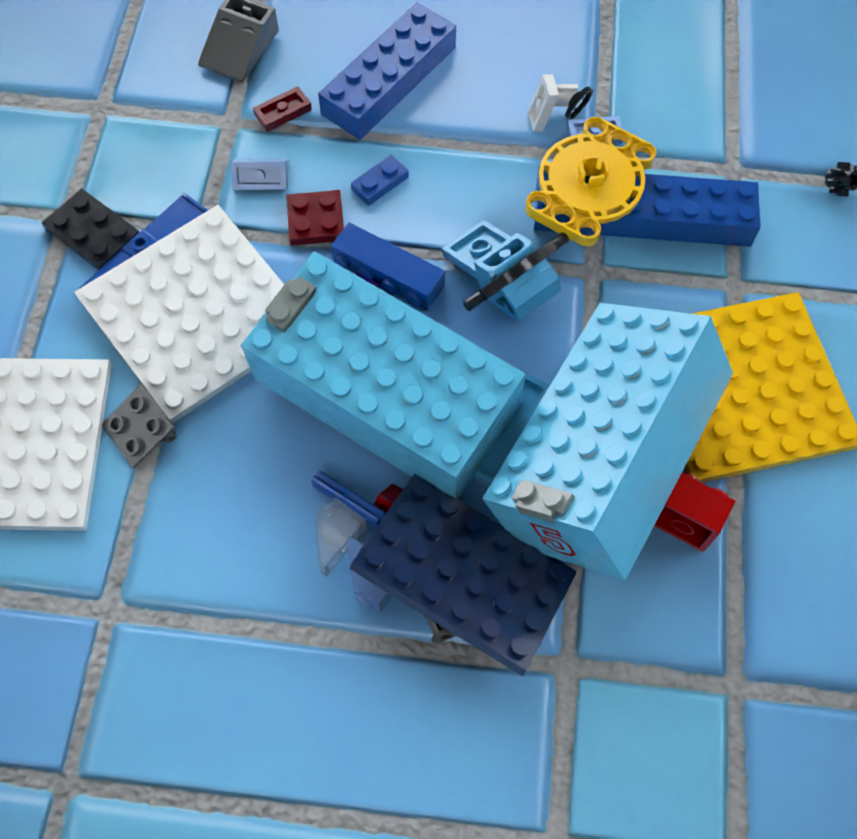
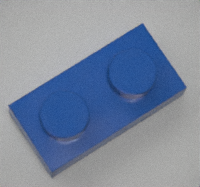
M390 155L351 182V190L369 206L409 177V170L394 156Z

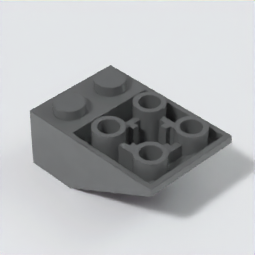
M224 0L218 8L198 66L243 83L279 32L276 9L255 0Z

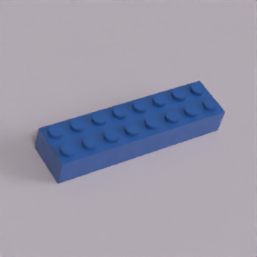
M544 170V171H543L544 181H547V180H548V174H547V173L545 172V170ZM645 174L644 192L638 205L624 217L616 221L600 224V235L751 247L761 228L758 182ZM537 175L536 190H535V191H541V190H540V187H539L538 175ZM639 175L636 177L635 186H640ZM586 176L584 182L588 184L591 176ZM636 196L631 198L628 204H630L636 198ZM535 201V209L541 210L546 207L543 202ZM565 214L555 216L558 222L566 223L570 221V218ZM534 220L533 230L555 232ZM584 227L579 230L581 234H595L594 231L588 227Z

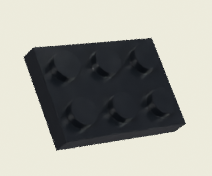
M82 188L42 222L46 231L97 270H100L121 251L126 243L139 233L138 229Z

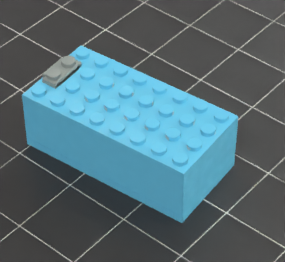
M315 251L292 280L288 279L265 309L266 313L240 345L256 381L409 476L418 475L454 499L460 497L486 455L490 452L492 446L518 410L526 373Z
M599 303L482 498L505 530L525 544L537 548L544 555L626 581L733 375L732 368L711 316Z

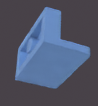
M234 159L231 162L233 190L287 189V165L289 164V159Z

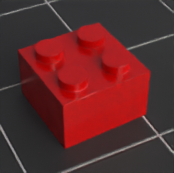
M681 473L654 526L704 553L721 533L736 501L729 498L724 491L702 484L694 475Z

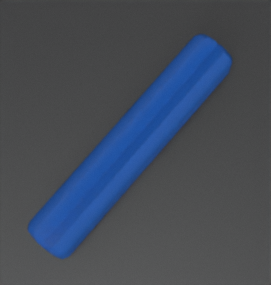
M318 471L311 478L312 486L374 528L378 526L386 512L322 471Z

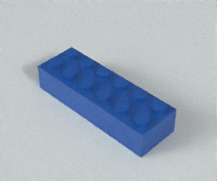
M416 2L318 93L321 115L361 140L456 48V25Z

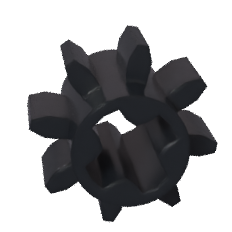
M838 162L837 168H830L825 176V184L830 188L829 193L847 197L849 190H856L857 165H850V162Z

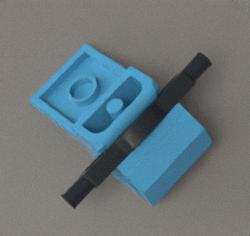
M483 220L441 249L446 259L469 273L479 282L480 290L463 301V305L468 311L488 300L515 320L520 321L561 291L559 277L546 260V257L567 244L569 238L562 232L534 252L533 248L535 246L529 239L519 233L511 237Z

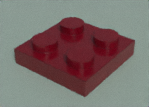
M340 190L286 194L291 246L334 242L344 229Z

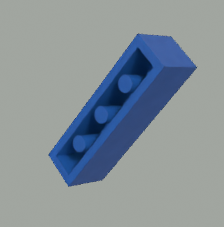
M348 222L331 245L334 263L380 284L387 293L396 294L406 299L414 307H421L428 311L445 286V270Z

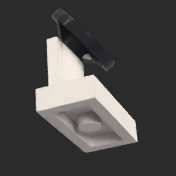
M542 75L527 111L533 132H543L554 107H568L565 117L569 120L574 119L589 102L593 89L587 86L577 92L579 89L578 84H556L553 75Z

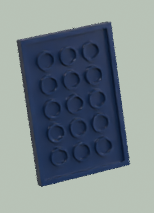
M416 474L411 477L349 568L521 676L525 674L577 573L576 570L558 559L544 555L537 548L529 546L513 537L500 524L457 498L450 497Z

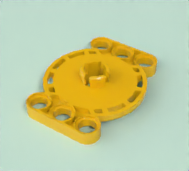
M588 118L584 123L582 134L566 137L555 143L546 152L541 161L538 175L541 191H534L528 195L525 212L530 218L559 234L565 233L575 243L582 246H592L599 239L601 232L600 224L616 221L629 214L638 205L644 192V170L649 169L653 165L656 149L651 143L602 118ZM596 127L600 129L602 133L594 135L591 134L588 131V129ZM622 140L626 145L617 147L612 144V141ZM644 152L650 158L646 160L639 159L636 153ZM556 153L553 161L549 162V158ZM544 170H545V172L548 174V180H547V181H544V175H543V171H544ZM639 175L640 186H635L636 177ZM591 176L589 178L588 184L585 183V177ZM636 196V198L630 204H628L630 199ZM541 201L546 207L537 210L531 206V203ZM565 214L570 218V221L561 223L556 220L555 216ZM588 227L591 228L595 234L592 236H584L580 233L579 230L581 228Z

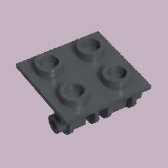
M142 383L102 423V426L132 468H135L161 441L171 443L177 438L175 426Z

